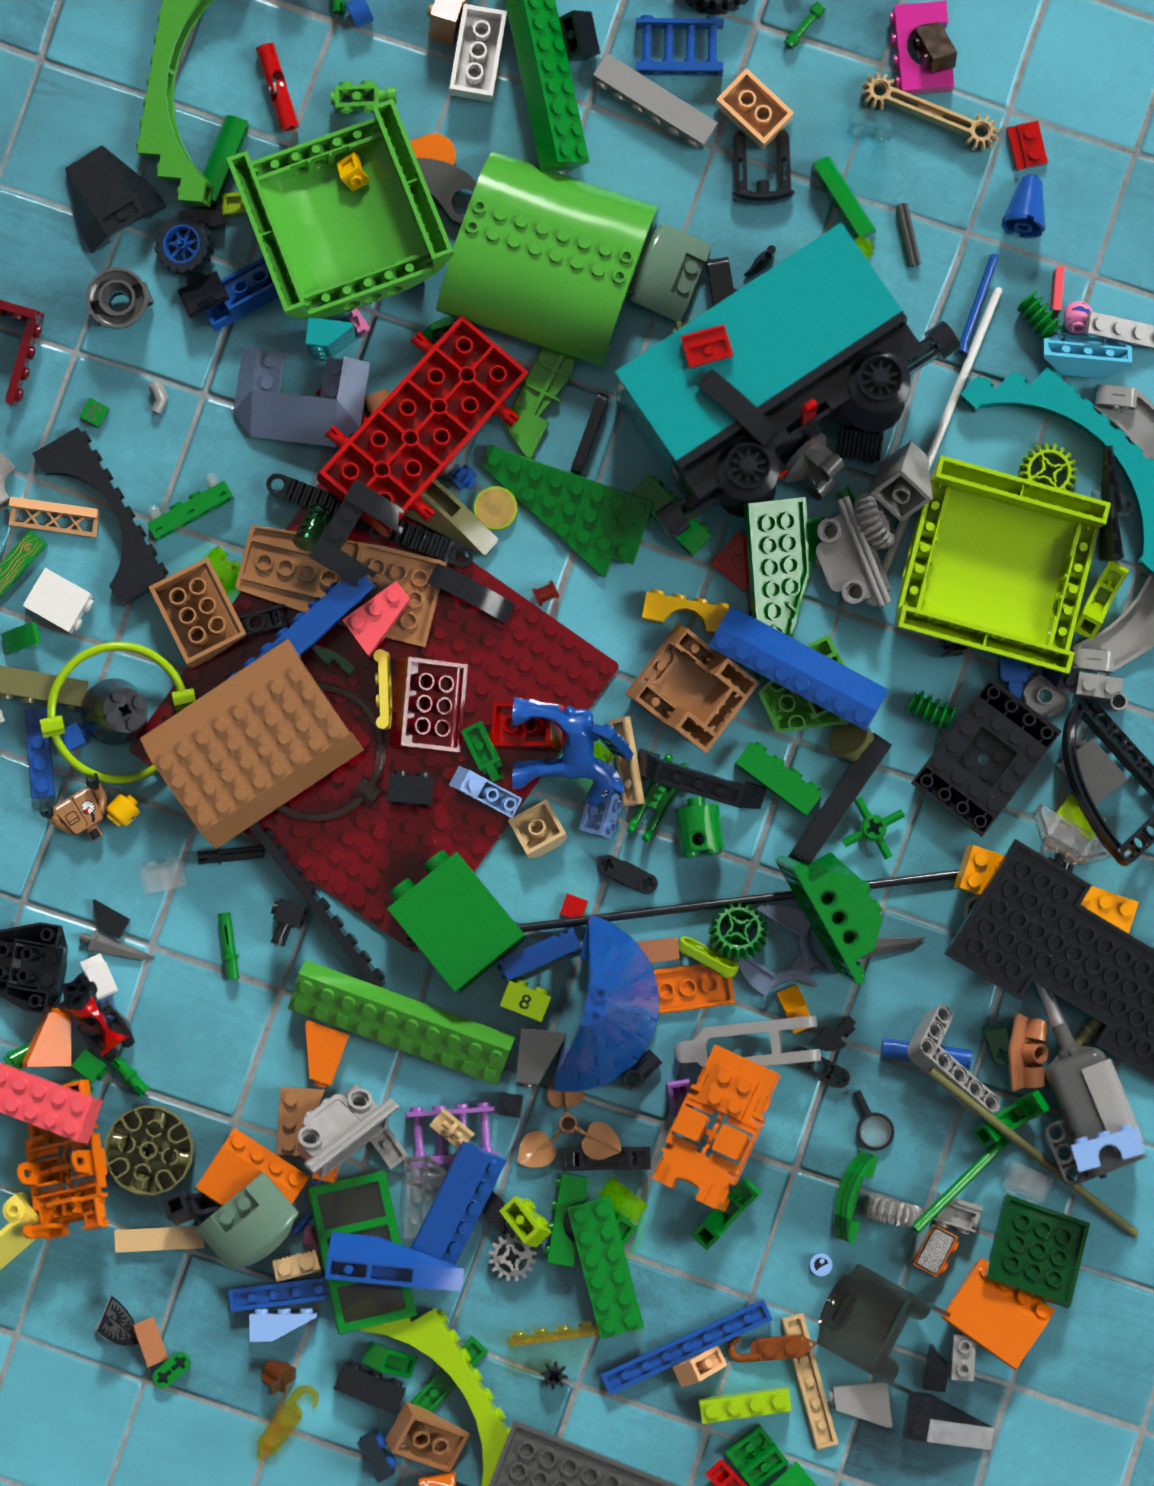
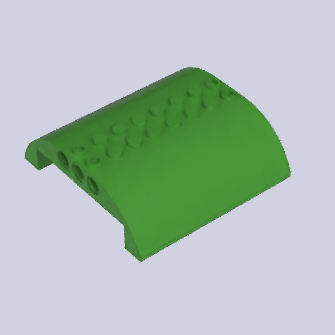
M393 99L372 106L374 118L271 155L251 161L248 152L244 151L226 158L285 314L288 316L308 319V317H329L396 295L430 278L444 267L454 254ZM352 152L359 156L362 169L370 179V182L354 192L341 180L336 164Z
M492 151L481 171L453 247L454 254L447 265L436 311L456 318L462 315L471 323L603 367L614 329L659 206L552 170H540V166Z

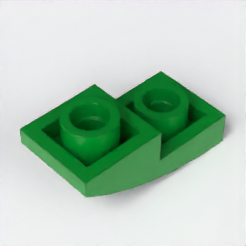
M36 622L13 628L1 634L6 655H12L23 649H29L40 644V631L36 626Z

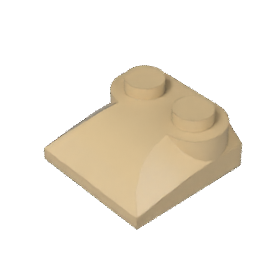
M547 799L508 820L528 858H538L561 846L568 838Z

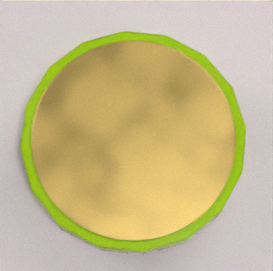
M500 486L488 487L482 490L476 497L474 514L488 529L501 530L509 527L515 520L517 501L514 495Z

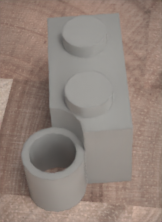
M1079 672L1074 685L1073 696L1108 701L1109 708L1115 712L1124 709L1128 704L1126 695L1120 693L1122 692L1123 678ZM1115 696L1122 699L1123 705L1121 708L1113 705V698Z

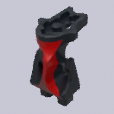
M81 973L72 982L62 984L64 1001L58 1005V1008L64 1013H71L80 1022V1025L77 1026L78 1031L97 1058L104 1056L111 1060L118 1054L115 1046L122 1043L125 1048H129L135 1043L130 1023L110 1002H107L103 1009L96 1002V992L98 990L94 981L88 982ZM111 1013L114 1019L106 1018V1014ZM94 1031L96 1035L90 1036L89 1032Z

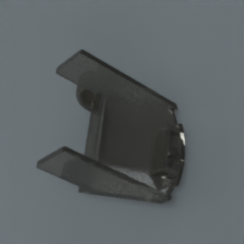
M857 1264L854 1270L848 1275H844L837 1282L829 1294L820 1315L818 1324L820 1326V1333L817 1342L820 1346L888 1385L910 1394L911 1390L895 1381L899 1366L893 1358L889 1357V1354L909 1316L916 1320H923L928 1316L931 1309L947 1317H950L951 1313L865 1266Z

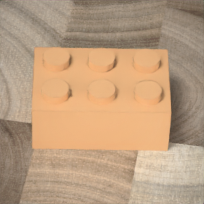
M747 68L716 99L715 104L724 115L762 150L793 120L794 112Z

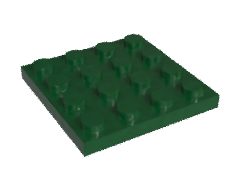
M1006 1194L1003 1199L984 1279L1069 1308L1073 1299L1090 1223Z

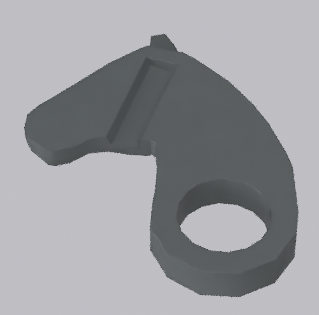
M417 158L430 194L437 199L452 221L462 224L464 216L454 211L452 197L457 191L462 189L474 192L477 182L468 173L449 163L435 159Z

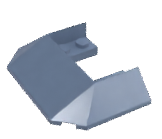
M259 346L243 348L233 414L251 438L337 448V445L325 437V434L328 430H331L330 428L333 425L346 437L354 434L361 427L371 363L346 356L343 359L326 357L321 396H303L280 393L286 358L284 352L262 350Z

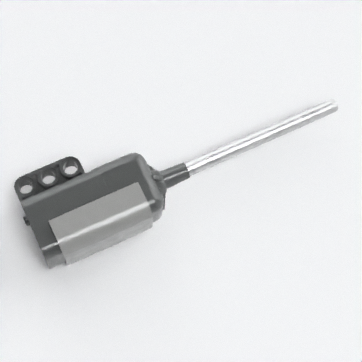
M1035 983L1060 1050L1058 1056L1046 1067L1045 1078L1062 1120L1046 1127L1044 1131L1045 1140L1064 1184L1075 1186L1097 1177L1103 1179L1107 1177L1106 1174L1146 1158V1153L1123 1160L1120 1150L1113 1145H1108L1099 1152L1101 1167L1079 1173L1071 1145H1075L1074 1140L1088 1137V1141L1096 1139L1097 1133L1108 1130L1110 1134L1119 1132L1118 1127L1129 1124L1132 1125V1128L1137 1127L1141 1141L1145 1140L1112 1060L1106 1059L1103 1051L1098 1048L1077 1045L1067 1023L1064 1021L1054 994ZM1053 1127L1058 1128L1061 1132V1137L1057 1140L1049 1136V1130ZM1061 1148L1069 1152L1070 1156L1066 1161L1058 1157V1151ZM1070 1169L1078 1173V1179L1075 1182L1069 1181L1066 1177V1173Z

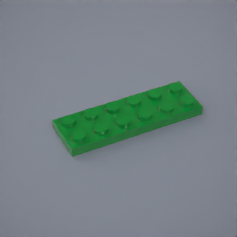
M610 1196L567 1207L600 1338L604 1339L644 1328Z

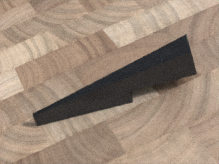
M1113 445L1103 446L1101 500L1109 502L1111 505L1107 522L1100 528L1099 560L1116 561L1124 557L1117 513L1123 511Z

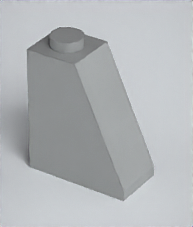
M886 1380L832 1385V1391L828 1392L830 1405H834L836 1411L887 1428L892 1427Z

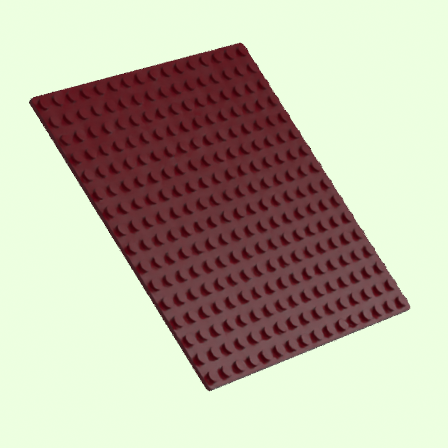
M318 483L316 488L330 492L321 483ZM301 507L285 530L322 536L332 518ZM405 516L401 518V520L406 523H410L414 526H418L422 529L427 530L417 522ZM355 527L347 538L350 541L380 545L430 557ZM460 552L457 553L456 559L458 562L464 563L468 560ZM474 562L467 568H458L448 563L446 567L465 575L514 603L515 606L505 624L448 592L445 593L440 590L426 648L386 638L376 648V650L382 649L388 652L391 656L392 703L397 658L414 657L468 664L463 729L482 721L489 737L491 734L493 702H514V697L524 700L534 699L540 702H554L564 706V711L567 706L575 709L589 710L619 668L618 663ZM240 592L232 603L237 616L279 605L244 592ZM286 607L284 612L287 622H290L291 627L293 625L291 620L300 611ZM254 618L251 623L252 628H260L262 625L261 618ZM336 624L304 653L300 659L350 732L352 731L364 750L263 817L261 822L265 828L269 827L275 833L276 842L279 845L285 846L290 853L288 857L293 863L297 862L300 865L304 876L403 946L416 953L420 948L418 946L408 947L407 938L411 937L387 909L394 903L388 894L407 878L414 885L419 883L428 875L423 865L441 850H444L449 857L457 851L471 870L475 872L509 824L508 820L511 818L449 786L458 766L469 769L492 782L489 774L484 775L482 770H479L463 735L461 753L389 746L391 729L383 730L376 725V720L380 716V708L376 706V695H379V686H376L375 682L378 662L374 659V653L369 658L347 627ZM280 630L269 631L239 640L207 662L193 669L187 666L180 676L185 688H193L195 698L198 700L226 681L233 673L244 669L242 665L251 657L257 658L260 655L259 649L267 642L273 643L277 640L275 635ZM175 685L129 748L133 755L149 766H152L153 763L140 738L181 711H175L171 692L177 691ZM563 731L561 749L563 748L566 740V735ZM495 747L501 759L502 766L499 769L503 779L494 783L522 798L515 814L541 777L534 778L522 789H513L514 761L553 760L560 750ZM394 770L407 771L409 776H416V772L430 773L431 777L436 781L434 809L389 805L386 801L388 774H394ZM249 827L242 831L261 844Z

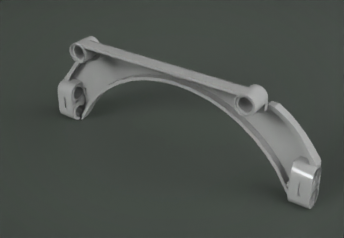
M1107 384L1096 385L1095 410L1099 414L1103 413L1113 425L1121 429L1127 435V439L1131 444H1137L1143 450L1142 454L1148 460L1150 458L1154 460V404L1134 387ZM1148 574L1144 585L1134 601L1111 625L1096 634L1093 641L1086 639L1073 646L1072 652H1075L1073 662L1081 668L1080 670L1113 673L1154 647V577Z

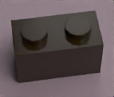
M940 21L915 29V37L912 39L915 51L919 52L923 65L927 66L931 74L956 66L957 51Z

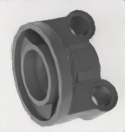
M119 267L105 269L97 274L88 285L86 293L87 308L96 327L128 328L141 319L147 307L154 304L147 283L142 282L140 277L129 269ZM118 295H124L130 300L128 307L123 311H114L111 307L112 300Z
M819 432L820 435L808 443L805 442L786 464L787 474L781 478L785 483L797 481L817 501H821L836 487L833 477L844 467L843 460L826 447L827 436L822 432Z

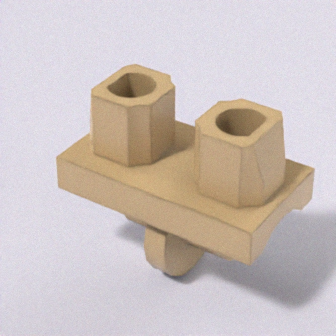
M445 1108L429 1125L458 1150L463 1141L469 1142L475 1134Z

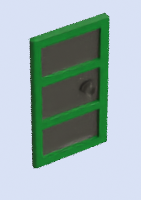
M385 1170L307 1188L325 1273L332 1232L377 1236L402 1245ZM326 1279L336 1328L340 1335L417 1316L411 1287Z

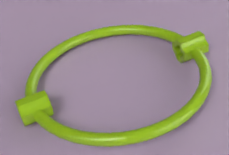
M128 642L103 643L77 654L59 672L49 693L47 718L40 719L43 738L51 737L64 760L81 774L96 780L94 773H97L99 781L105 783H132L156 774L158 770L153 764L142 771L132 774H105L85 766L66 748L60 736L66 734L62 715L56 716L57 698L65 679L80 663L94 655L109 651H128L151 659L169 675L177 691L171 692L175 711L183 710L195 702V693L193 688H185L181 677L174 667L153 650Z

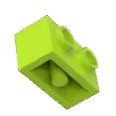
M514 1196L499 1212L524 1244L537 1247L552 1233L547 1227L549 1223L542 1215L536 1213L534 1210L536 1206L531 1200Z

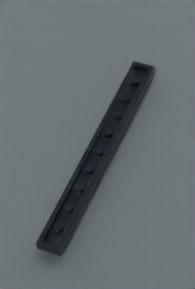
M263 819L249 827L367 980L379 987L385 985L384 979L386 977L378 967L375 969L371 964L372 958L365 950L361 951L357 946L358 940L351 932L347 933L343 928L345 924L338 915L334 916L329 910L331 906L324 897L320 898L315 892L317 888L314 883L304 878L300 865L297 862L293 863L288 857L290 853L285 846L279 845L276 842L275 833L269 827L265 828L261 822Z

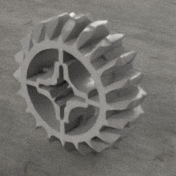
M865 492L855 498L856 518L869 544L874 549L881 550L896 543V529L894 528L889 510L870 492Z
M868 1195L865 1196L862 1203L861 1214L868 1219L911 1228V1225L921 1216L922 1208L910 1203Z

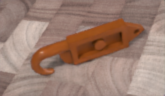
M803 1333L764 1337L753 1341L750 1353L738 1354L734 1349L735 1344L742 1340V1337L738 1336L730 1341L728 1352L730 1357L739 1363L805 1357V1354L814 1348L818 1342L804 1337Z

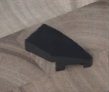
M929 1344L923 1389L945 1392L949 1368L945 1359L935 1350L934 1345Z

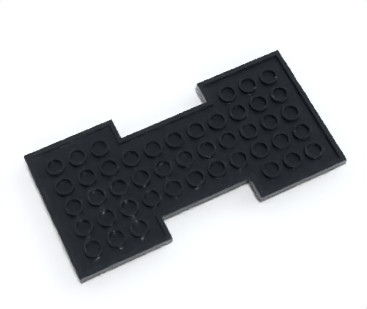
M1015 839L944 954L1020 1000L1032 981L1104 1023L1105 1025L1094 1041V1044L1154 1080V947L1148 946L1082 906L1081 902L1092 885Z

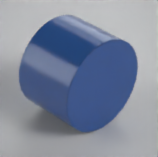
M351 0L345 3L356 28L374 21L366 0Z

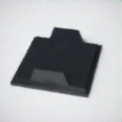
M199 271L187 277V285L177 290L190 319L229 300L217 271L208 275Z

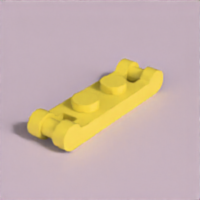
M378 649L374 652V659L378 662L375 682L376 686H379V695H376V706L380 708V716L376 720V725L380 729L390 730L393 709L391 656L388 652Z

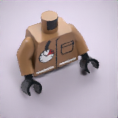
M94 773L96 780L92 782L86 776L87 786L53 808L48 802H44L48 810L43 812L38 808L41 816L47 818L57 829L69 835L76 834L79 836L86 832L92 842L102 837L103 833L97 824L105 820L107 795L99 782L98 774Z

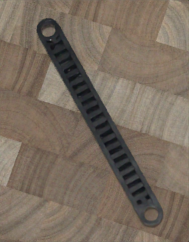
M272 474L266 482L267 489L273 496L329 518L334 517L342 504V501L334 494L283 474ZM275 479H280L284 482V487L280 491H275L271 487ZM361 517L355 528L419 553L446 561L448 564L458 568H467L473 562V552L469 547L402 520L398 522V527H403L402 533L399 534L391 530L385 537L379 534ZM459 551H466L469 554V559L466 562L460 563L457 561L456 555Z

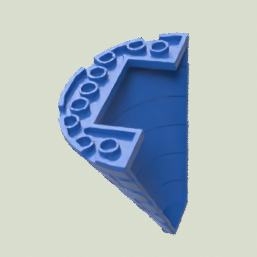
M592 915L588 916L579 958L589 960V987L581 1024L570 1048L560 1047L552 1090L578 1092L598 1088L622 1076L639 1060L648 1047L658 1021V986L655 973L646 954L637 942L622 929L611 922Z

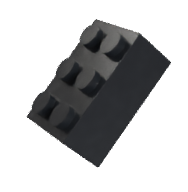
M394 770V774H388L386 801L389 805L434 809L436 781L431 777L430 773L416 772V776H409L407 771Z

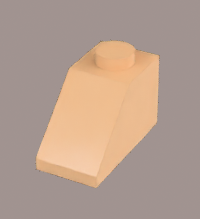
M716 1346L672 1368L681 1388L702 1381L727 1366V1363L719 1346Z

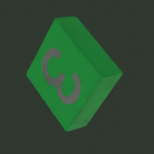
M89 398L79 417L99 428L110 409L98 401Z

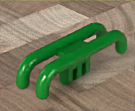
M667 754L663 760L672 762L673 757ZM687 763L681 764L682 766L688 767ZM651 781L644 794L645 804L637 807L626 828L627 832L630 834L635 832L646 809L650 807L655 810V813L642 836L644 842L650 841L677 791L676 788L668 787V789L659 786L660 783Z

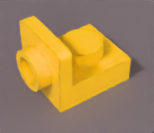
M352 152L336 163L341 180L352 192L370 182L368 175L362 169L360 158L355 152Z

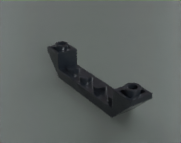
M639 749L637 759L640 774L653 782L737 808H761L767 787L747 781L743 785L660 759V754Z

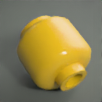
M118 794L107 806L108 814L106 816L118 827L121 825L129 826L140 813L137 807L139 802L130 794L127 797L123 794Z

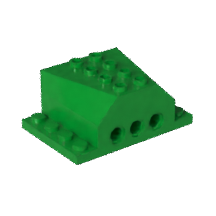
M831 852L807 866L783 855L774 859L837 973L857 985L866 981L863 976L865 970L859 961L856 962V960L875 949L883 920L880 914L882 908L876 899L873 900L869 894L871 888L865 880L862 881Z

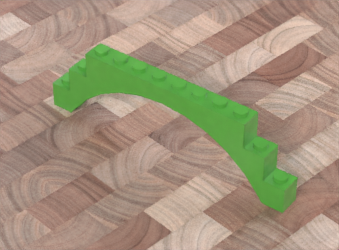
M162 0L161 11L158 13V29L154 35L155 47L150 59L151 71L147 77L148 89L143 100L144 112L143 117L140 119L141 130L140 136L136 141L137 153L145 159L160 160L156 167L159 178L165 182L180 183L177 188V196L180 202L189 206L210 207L214 186L194 165L183 145L176 123L174 90L175 76L184 45L192 28L214 0Z

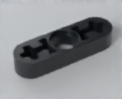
M797 1046L791 1052L801 1050L805 1051L809 1049L803 1046ZM822 1056L821 1060L825 1062L826 1070L821 1074L814 1071V1063L816 1061L810 1063L809 1069L805 1067L808 1064L807 1062L794 1063L796 1066L837 1088L845 1087L850 1081V1075L846 1069ZM831 1065L835 1067L832 1070L834 1073L839 1074L841 1071L844 1073V1082L835 1083L836 1078L829 1075V1079L825 1078L830 1071Z

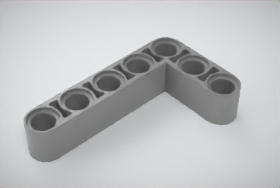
M942 1004L925 1012L908 1045V1057L926 1074L933 1067L991 1114L997 1112L1000 1109L999 1098L940 1046L953 1018L951 1009ZM946 1090L952 1097H954L975 1117L982 1118L972 1109H970L967 1105H965L962 1101L956 1098L953 1094H951L948 1090Z

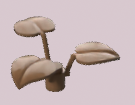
M553 1076L548 1086L547 1096L553 1107L561 1108L564 1106L565 1115L559 1121L560 1129L549 1140L542 1131L527 1133L520 1143L517 1161L519 1164L530 1168L549 1165L557 1155V1150L551 1143L562 1132L572 1134L578 1131L586 1136L582 1140V1150L586 1156L594 1160L606 1159L620 1153L621 1145L614 1130L603 1122L591 1123L588 1127V1133L577 1126L576 1118L569 1115L568 1106L580 1104L585 1092L584 1090L578 1092L552 1090Z

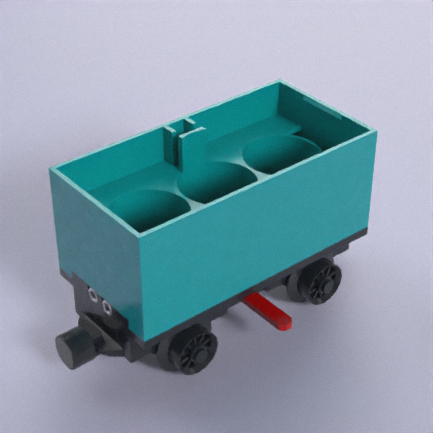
M839 223L615 371L618 403L680 493L683 492L685 498L675 503L671 500L655 511L656 519L671 539L690 529L689 522L717 504H720L729 514L745 518L744 503L774 500L776 482L788 472L781 459L801 447L805 442L808 443L820 435L819 432L825 431L841 419L847 418L856 428L868 433H879L892 428L900 420L904 410V401L911 388V375L938 357L944 360L961 349L958 337L944 321L924 333L925 339L920 342L906 324L907 316L842 223ZM725 324L734 356L689 369L681 336ZM711 368L739 390L779 429L764 447L718 403L709 398L696 386Z

